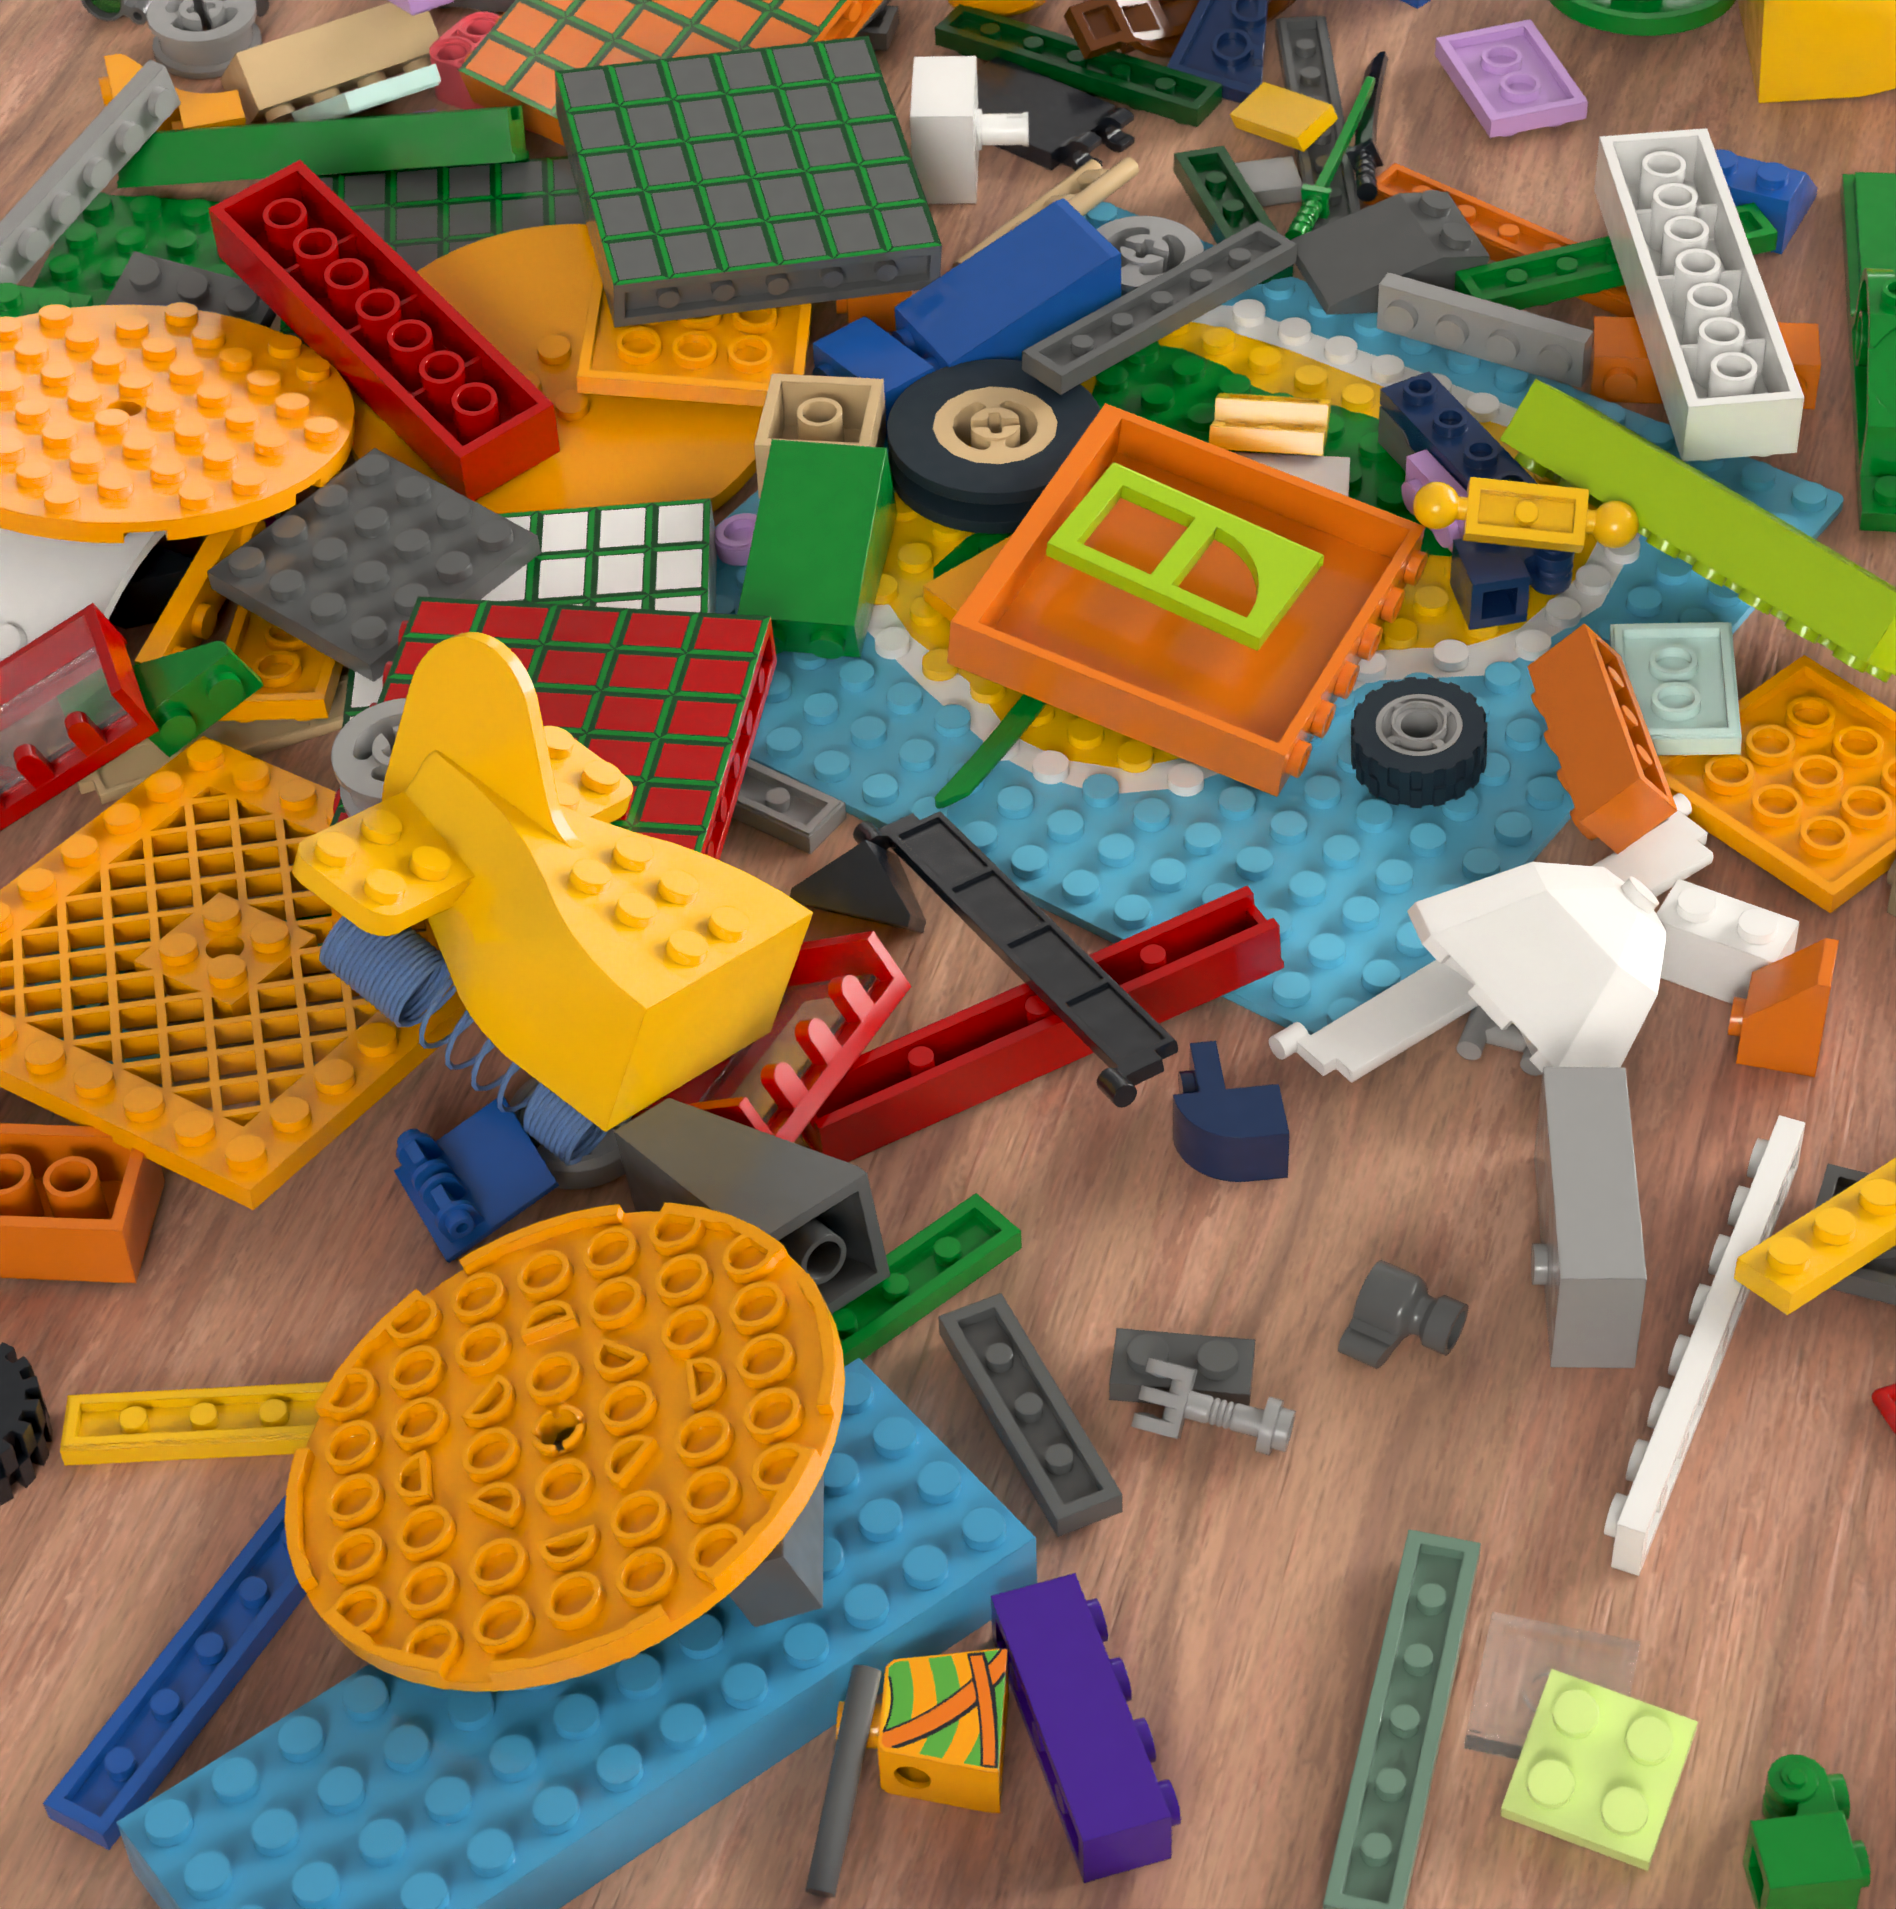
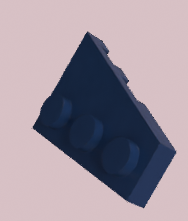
M1200 0L1167 67L1222 84V98L1242 103L1262 84L1268 0Z

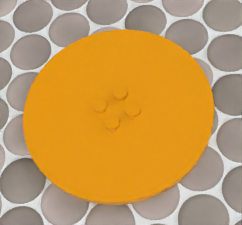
M586 224L538 226L487 237L460 247L417 271L424 280L554 404L560 452L474 502L497 514L711 498L712 512H714L733 497L756 472L754 444L763 411L761 406L577 393V371L596 262ZM349 387L355 409V433L351 449L355 462L376 448L450 488Z

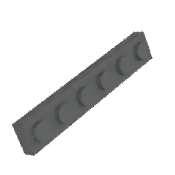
M1258 221L1022 351V370L1057 393L1063 394L1295 264L1298 244Z

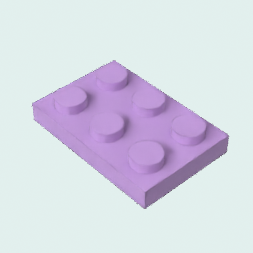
M1531 19L1436 38L1435 56L1490 138L1512 136L1517 132L1547 126L1558 127L1567 122L1587 118V99Z

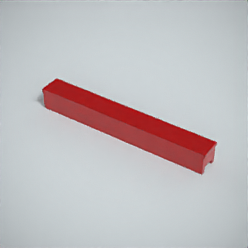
M1248 885L1089 954L1158 1023H1162L1284 968V961L1281 958L1280 925L1274 918L1266 920L1254 905V893ZM1023 983L861 1054L799 1136L807 1148L849 1162L1094 1052L1026 983Z

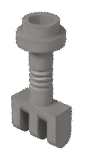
M1148 1357L1145 1371L1155 1377L1171 1378L1172 1381L1169 1391L1141 1385L1138 1399L1165 1406L1162 1419L1153 1414L1134 1412L1132 1427L1180 1439L1186 1418L1204 1424L1209 1422L1210 1425L1216 1424L1217 1427L1223 1426L1224 1429L1229 1428L1231 1431L1257 1437L1255 1451L1270 1456L1272 1449L1286 1452L1293 1430L1296 1411L1283 1408L1284 1400L1269 1397L1263 1410L1240 1403L1234 1404L1232 1401H1221L1220 1398L1214 1399L1213 1396L1192 1391L1197 1374L1196 1369Z

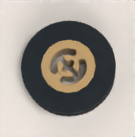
M974 360L936 370L910 385L898 397L889 413L887 422L888 459L893 488L912 510L937 524L973 533H1014L1099 413L1098 403L1081 384L1063 394L1057 393L1023 371L1022 361Z

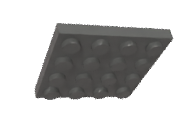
M374 448L330 480L325 486L319 488L208 570L207 574L212 590L375 682L383 675L386 663L394 660L399 647L398 636L401 623L404 620L409 621L418 596L481 600L538 556L541 551L538 535Z

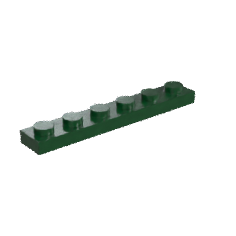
M959 4L935 27V45L957 51L961 55L976 56V58L985 61H991L998 56L1067 86L1084 91L1089 95L1122 103L1135 110L1172 119L1179 124L1198 127L1222 102V84L1117 51H1111L1085 60L1075 39L978 8Z

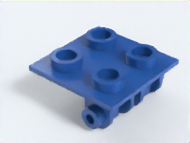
M503 1095V1105L505 1107H511ZM497 1098L437 1141L429 1134L421 1133L418 1129H409L403 1132L397 1139L396 1157L401 1166L394 1170L448 1263H451L559 1186L531 1138L525 1132L514 1112L502 1113L497 1107Z

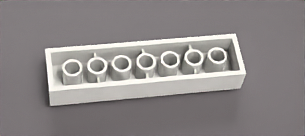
M1707 128L1599 137L1594 191L1681 460L1684 462L1711 461L1723 458L1765 457L1773 454L1797 453L1804 395Z

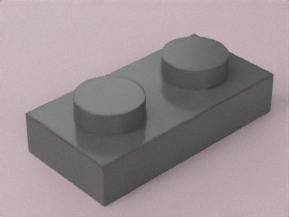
M1117 1328L1109 1381V1400L1154 1404L1138 1399L1141 1385L1169 1391L1171 1378L1155 1377L1145 1371L1149 1357L1196 1369L1197 1374L1192 1391L1213 1396L1214 1399L1220 1398L1221 1401L1227 1400V1402L1232 1401L1234 1404L1240 1403L1250 1406L1255 1362L1254 1339Z

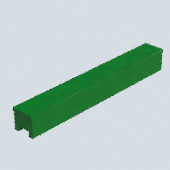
M522 105L155 131L139 151L118 172L117 188L264 179L298 160H301L315 175L515 162L530 157L529 150H526Z

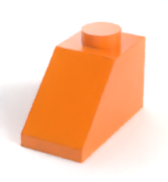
M1822 939L1752 972L1747 998L1734 996L1727 1035L1740 1037L1737 1064L1815 1077L1839 940Z

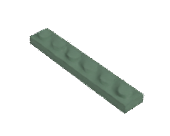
M1408 1529L1324 1897L1323 1909L1406 1908L1478 1569L1481 1543Z

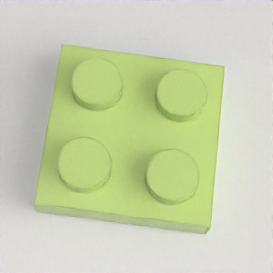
M1551 1668L1501 1806V1817L1648 1871L1690 1751L1698 1721Z

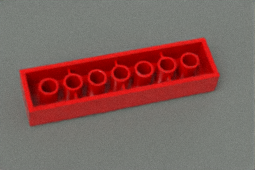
M301 160L208 208L219 257L314 352L334 366L347 385L452 490L475 501L560 452L554 404Z

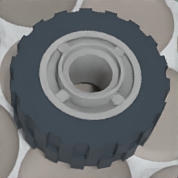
M1408 677L1404 678L1403 681H1390L1383 684L1382 688L1376 691L1372 690L1365 695L1363 703H1358L1354 710V719H1351L1352 769H1356L1357 780L1361 785L1369 788L1370 794L1377 798L1380 796L1386 799L1387 803L1397 806L1399 804L1410 805V808H1422V806L1433 805L1434 807L1444 805L1446 801L1451 799L1457 800L1463 797L1465 791L1470 787L1474 788L1480 781V774L1485 771L1487 758L1486 713L1482 706H1478L1476 698L1470 692L1462 691L1459 685L1452 682L1448 684L1439 681L1438 678L1431 677L1427 679Z

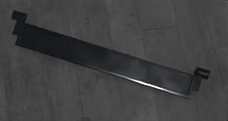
M941 811L921 820L912 813L879 829L869 821L861 822L856 826L853 837L858 844L867 840L886 850L891 848L1109 1067L1098 1076L1097 1086L1114 1105L1120 1108L1127 1107L1136 1098L1137 1089L1135 1085L1164 1072L1162 1060L1178 1052L1177 1041Z

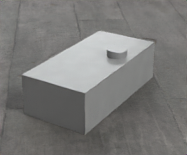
M1543 1067L1534 1152L1541 1243H1532L1531 1280L1532 1285H1544L1550 1367L1635 1368L1647 1274L1626 1067Z

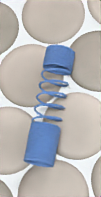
M344 916L333 926L320 949L319 961L321 964L330 969L332 973L349 985L351 989H354L356 993H359L361 997H364L367 1002L369 1001L372 1006L374 1005L377 1010L379 1009L381 1014H384L386 1018L394 1022L397 1027H411L421 1023L419 1043L424 1049L437 1048L447 1044L445 1065L449 1070L464 1069L474 1064L471 1072V1086L475 1091H487L500 1085L497 1094V1107L502 1113L514 1112L527 1105L523 1122L525 1132H529L531 1137H534L536 1141H539L541 1145H544L546 1149L554 1153L556 1158L559 1157L561 1162L564 1161L566 1166L580 1162L582 1157L588 1155L606 1136L609 1130L604 1132L541 1083L538 1084L535 1091L526 1099L514 1106L505 1107L502 1103V1098L511 1076L521 1068L514 1062H512L507 1072L497 1080L485 1086H479L476 1082V1076L484 1056L496 1047L489 1038L478 1054L468 1061L454 1065L450 1061L454 1042L457 1036L474 1022L467 1010L451 1034L435 1043L426 1042L424 1033L431 1015L439 1010L457 990L450 977L441 951L432 946L430 942H427L425 938H422L420 934H417L415 930L409 927L391 936H377L358 928Z

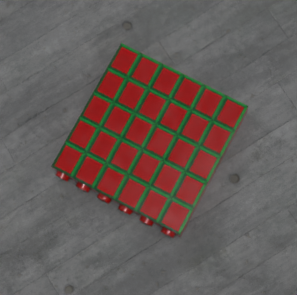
M418 596L409 621L404 620L401 623L398 636L399 647L393 661H388L384 667L383 689L378 702L371 703L369 707L389 700L407 698L417 666L426 653L438 643L466 632H479L492 636L505 644L518 657L529 674L537 694L543 727L556 726L566 730L575 740L601 759L616 766L631 781L633 792L626 813L609 824L635 833L672 842L720 860L777 664L771 616ZM340 788L335 794L333 804L334 817L330 826L349 818L343 807Z

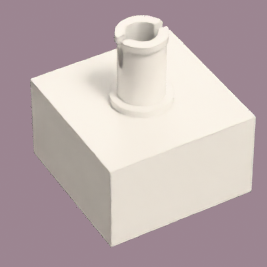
M976 56L914 57L910 107L912 161L927 204H977L979 151H982V145L1029 146L1028 112H1023V114H982V109H978Z

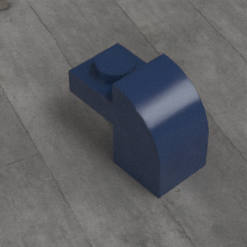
M1216 1041L1190 1043L1189 1070L1179 1071V1094L1173 1095V1142L1179 1155L1193 1169L1222 1181L1250 1182L1288 1178L1290 1133L1279 1084L1226 1089Z

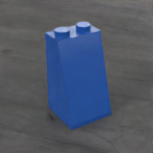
M1066 199L1057 200L895 306L896 331L892 332V336L934 367V371L974 360L1008 359L1022 361V351L1122 297L1121 253Z

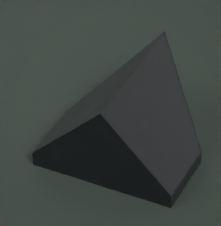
M864 840L791 888L790 898L802 906L924 933L926 920L898 855L867 840Z

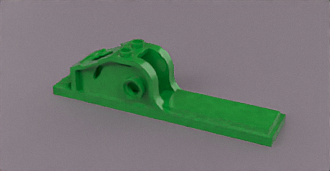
M1855 172V174L1842 175L1840 198L1859 530L1896 532V173Z

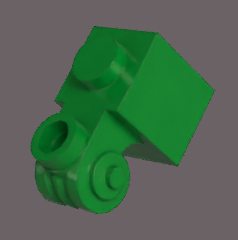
M1789 1754L1779 1757L1771 1764L1767 1774L1762 1800V1813L1765 1819L1750 1821L1743 1858V1866L1755 1909H1856L1861 1888L1869 1887L1871 1872L1866 1847L1862 1840H1852L1846 1822L1850 1817V1799L1844 1776L1841 1773L1826 1774L1825 1769L1819 1763L1804 1755Z

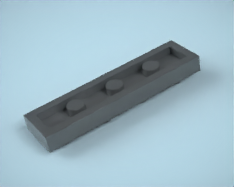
M1002 1293L938 1316L940 1336L1057 1537L1123 1512V1495Z

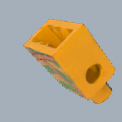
M989 1649L894 1659L886 1664L882 1703L875 1704L866 1747L878 1749L880 1786L884 1791L889 1794L971 1810L1001 1813L1009 1702L1007 1649ZM839 1701L836 1722V1742L845 1701Z

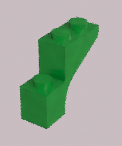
M214 641L132 665L146 709L159 729L158 732L148 737V739L168 757H171L264 686L261 678L223 641ZM103 670L58 698L66 717L72 712L81 711L86 713L98 727L125 711L111 695Z

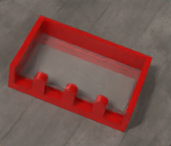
M94 603L0 662V831L159 731L146 709L125 647L128 644L127 640Z
M874 931L803 942L771 1032L633 1115L631 1120L664 1100L671 1098L794 1143L912 986Z

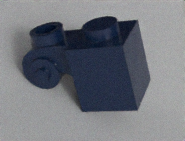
M1463 538L1453 540L1450 586L1469 630L1526 622L1530 585L1535 591L1546 595L1562 593L1571 585L1575 552L1462 541Z

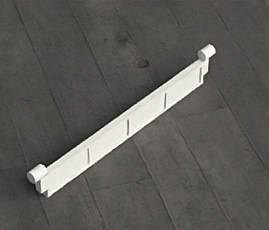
M1677 793L1672 796L1678 810L1619 854L1614 852L1593 866L1605 867L1624 882L1630 877H1634L1657 897L1672 888L1678 879L1685 880L1713 862V852L1704 846L1707 841L1708 832L1687 817L1692 812V806L1688 798L1681 793ZM1435 960L1312 1035L1308 1033L1307 1029L1300 1022H1295L1269 1038V1046L1273 1054L1281 1060L1296 1052L1322 1076L1337 1069L1353 1083L1479 1006L1467 993L1474 984L1446 964H1440Z

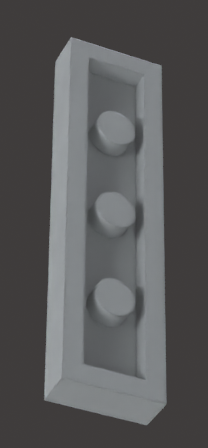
M1389 272L1379 283L1377 329L1579 388L1582 387L1589 376L1593 341L1592 330Z

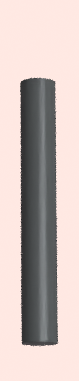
M865 1665L852 1666L805 1889L807 1893L825 1898L836 1897L882 1672L874 1667Z

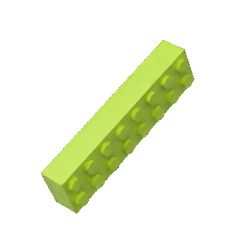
M1535 378L1500 438L1501 441L1519 451L1515 460L1522 467L1544 478L1545 476L1556 482L1558 486L1589 489L1588 503L1596 508L1608 501L1614 500L1627 503L1635 510L1638 516L1639 528L1637 533L1646 537L1648 544L1675 559L1678 557L1692 565L1691 570L1721 587L1724 585L1738 593L1737 598L1764 614H1771L1786 622L1784 624L1786 628L1814 644L1819 643L1833 651L1832 656L1861 673L1867 672L1885 683L1888 682L1892 674L1896 676L1895 586L1590 405Z

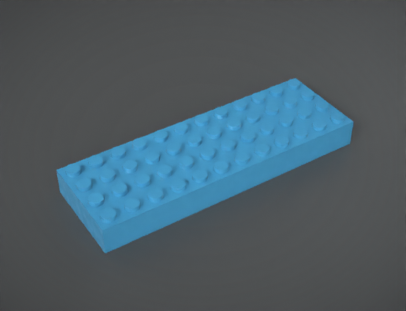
M857 1358L844 1367L843 1411L836 1440L824 1469L823 1608L754 1627L732 1598L727 1595L690 1624L630 1659L622 1660L592 1673L558 1683L518 1690L472 1692L440 1689L404 1680L386 1673L372 1664H368L117 1821L132 1870L160 1909H560L835 1725L837 1722L839 1701H845L853 1665L870 1666L882 1672L878 1696L883 1693L886 1664L894 1659L940 1655L992 1620L990 1596L1037 1583L1036 1537L860 1358Z

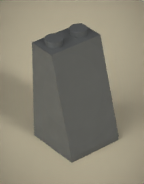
M671 1098L664 1100L614 1131L636 1212H660L664 1203H677L704 1207L729 1214L757 1226L782 1243L789 1256L807 1274L809 1273L815 1281L831 1314L890 1277L868 1175L860 1167Z

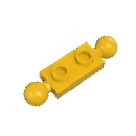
M1470 477L1467 497L1458 496L1455 489L1446 483L1431 482L1421 487L1413 500L1414 515L1427 528L1443 529L1451 525L1455 520H1464L1462 541L1581 553L1584 547L1585 533L1593 534L1594 538L1605 547L1620 548L1626 546L1635 538L1639 528V520L1635 510L1625 502L1608 501L1600 505L1596 510H1588L1589 489Z

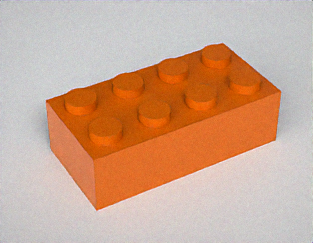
M0 1123V1278L137 1283L165 1184L161 1165L145 1158L144 1153L133 1147L132 1150H129L114 1143L112 1136L93 1126Z

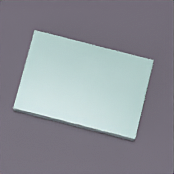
M436 64L337 95L291 113L294 121L343 118L437 86L441 82V78Z
M1731 622L1610 624V646L1622 657L1657 755L1741 754L1742 736Z

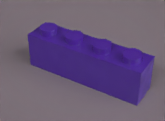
M1076 1573L990 1596L992 1638L996 1649H1007L1009 1684L1083 1882L1087 1883L1171 1859L1172 1827L1181 1824L1178 1800L1174 1788L1168 1779L1157 1781L1151 1763L1156 1762L1153 1737L1144 1717L1133 1720L1127 1702L1132 1700L1129 1677L1120 1657L1113 1659L1108 1657L1103 1642L1108 1641V1630L1101 1605L1097 1598L1085 1599Z

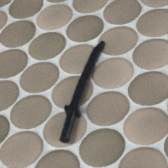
M1385 51L1379 52L1365 70L1363 83L1366 76L1375 77V84L1355 131V146L1346 148V154L1355 171L1357 197L1364 202H1369L1376 198L1378 194L1376 167L1384 166L1383 159L1376 146L1379 103L1388 63Z

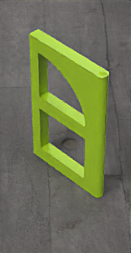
M1115 462L1110 465L1047 542L1046 556L1256 651L1260 649L1324 563V555ZM1120 498L1187 527L1151 574L1084 545ZM1214 540L1233 550L1245 562L1253 576L1257 598L1247 618L1178 587Z

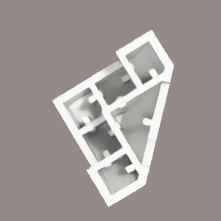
M1530 862L1417 901L1407 911L1422 945L1440 964H1446L1474 984L1467 993L1501 1030H1506L1512 1023L1515 1024L1532 1055L1529 1060L1542 1073L1543 1067H1621L1658 995L1667 932L1654 910L1659 902L1653 893L1634 877H1630L1624 882L1605 867Z

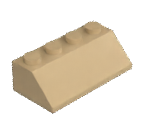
M389 2L237 52L220 78V81L225 91L238 89L244 115L251 123L266 118L267 123H278L291 118V112H294L297 107L309 103L316 104L340 95L342 92L386 80L387 77L401 72L405 74L430 66L429 48L440 37L429 10L413 16Z

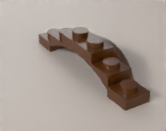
M1088 0L1070 6L1064 18L1085 60L1120 49L1123 54L1139 50L1155 57L1171 58L1200 0ZM1268 0L1267 24L1278 17L1296 0Z

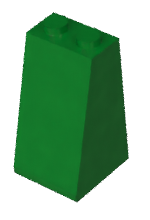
M772 439L737 614L771 616L776 654L786 651L811 653L825 659H836L841 656L860 658L897 517L887 448Z

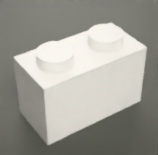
M1681 879L1676 881L1656 913L1667 932L1660 978L1733 1004L1734 996L1747 998L1752 972L1795 952L1799 921Z

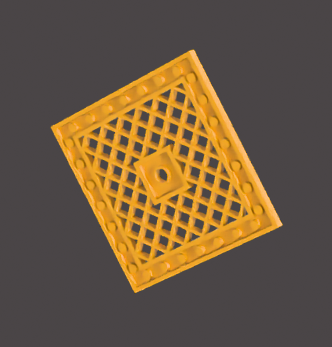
M202 736L0 890V988L14 986V989L0 991V1087L79 1126H93L112 1136L114 1143L129 1150H132L133 1147L144 1153L145 1158L249 1209L255 1210L439 1048L424 1049L420 1045L419 1029L421 1023L411 1027H397L394 1022H391L389 1018L381 1014L379 1009L377 1010L365 998L353 1000L352 996H360V994L351 989L349 985L334 973L303 977V974L330 971L319 961L322 946L317 944L324 942L333 926L343 915L311 891L293 893V891L307 888L294 877L293 865L290 866L289 864L294 863L301 841L330 827L334 817L333 804L336 792L218 741ZM230 819V820H226V821L211 822V823H204V824H197V825H196V823H201V822H209V821ZM277 839L276 841H269V842H262V843H254V844H247V845H243V844H242V843H250V842H257V841ZM233 845L232 847L199 851V849ZM188 851V853L155 857V855ZM278 865H280V867H278V868L263 869V870H256V871H249V872H246V871H245V870H249V869H257V868H264V867H271V866H278ZM227 872H236V873H234V874H227V875H219V876H212V877L201 878V876H205V875H213V874H220V873H227ZM191 878L190 880L157 884V882ZM146 884V886L113 890V888ZM281 892H283V895H275V896H268V897H261V898H254V899H249V898H248V897H252V896L267 895V894H274V893H281ZM187 905H193V906H194V907H188V908H181V909H174V910H167V911H159V909H165V908H172V907H179V906H187ZM148 911V913H145V914L130 915V916H123V917H116V918L114 917V915H121V914H129V913H136V912ZM332 913V916L296 921V918ZM103 917L101 920L70 924L71 921ZM428 919L411 926L412 930L425 929L424 932H417V934H420L422 938H425L427 942H430L432 946L440 950ZM151 939V941L132 943L118 946L116 945V943ZM105 945L104 948L71 952V949ZM59 951V954L26 958L27 955ZM131 969H135V970H136V972H131V973H123V974H119V973H118V971L131 970ZM107 973V976L73 980L74 977ZM61 979L59 983L27 987V984ZM457 991L439 1010L431 1015L424 1033V1039L427 1043H435L451 1034L467 1010ZM155 995L154 999L120 1002V1000ZM343 998L342 1002L307 1006V1003ZM109 1002V1005L74 1009V1006ZM297 1004V1008L261 1013V1009ZM62 1008L61 1012L28 1016V1013ZM204 1018V1021L169 1026V1022ZM157 1024L158 1028L124 1033L122 1030L127 1028ZM347 1027V1031L315 1036L310 1034V1032ZM111 1031L109 1035L76 1039L77 1035ZM294 1034L301 1035V1038L264 1043L266 1038ZM254 1040L252 1045L218 1049V1045ZM207 1047V1051L171 1056V1052ZM160 1054V1058L125 1063L126 1058ZM304 1063V1068L270 1073L267 1070L268 1068ZM257 1070L256 1075L221 1080V1075ZM210 1077L208 1082L174 1086V1082ZM253 1101H260L261 1104L224 1110V1106Z

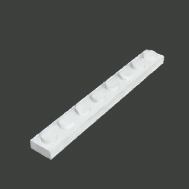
M1779 1115L1769 1141L1758 1138L1754 1145L1747 1170V1177L1754 1178L1750 1188L1738 1186L1728 1217V1225L1735 1226L1731 1237L1719 1234L1708 1269V1273L1715 1275L1711 1286L1699 1284L1691 1305L1688 1323L1696 1326L1691 1337L1679 1334L1668 1367V1375L1675 1376L1671 1389L1659 1386L1656 1390L1647 1420V1427L1654 1428L1650 1441L1638 1438L1634 1445L1626 1472V1480L1633 1482L1628 1496L1616 1493L1612 1500L1604 1528L1605 1535L1615 1538L1612 1568L1637 1576L1640 1575L1750 1292V1289L1734 1279L1737 1257L1771 1237L1798 1168L1805 1122Z

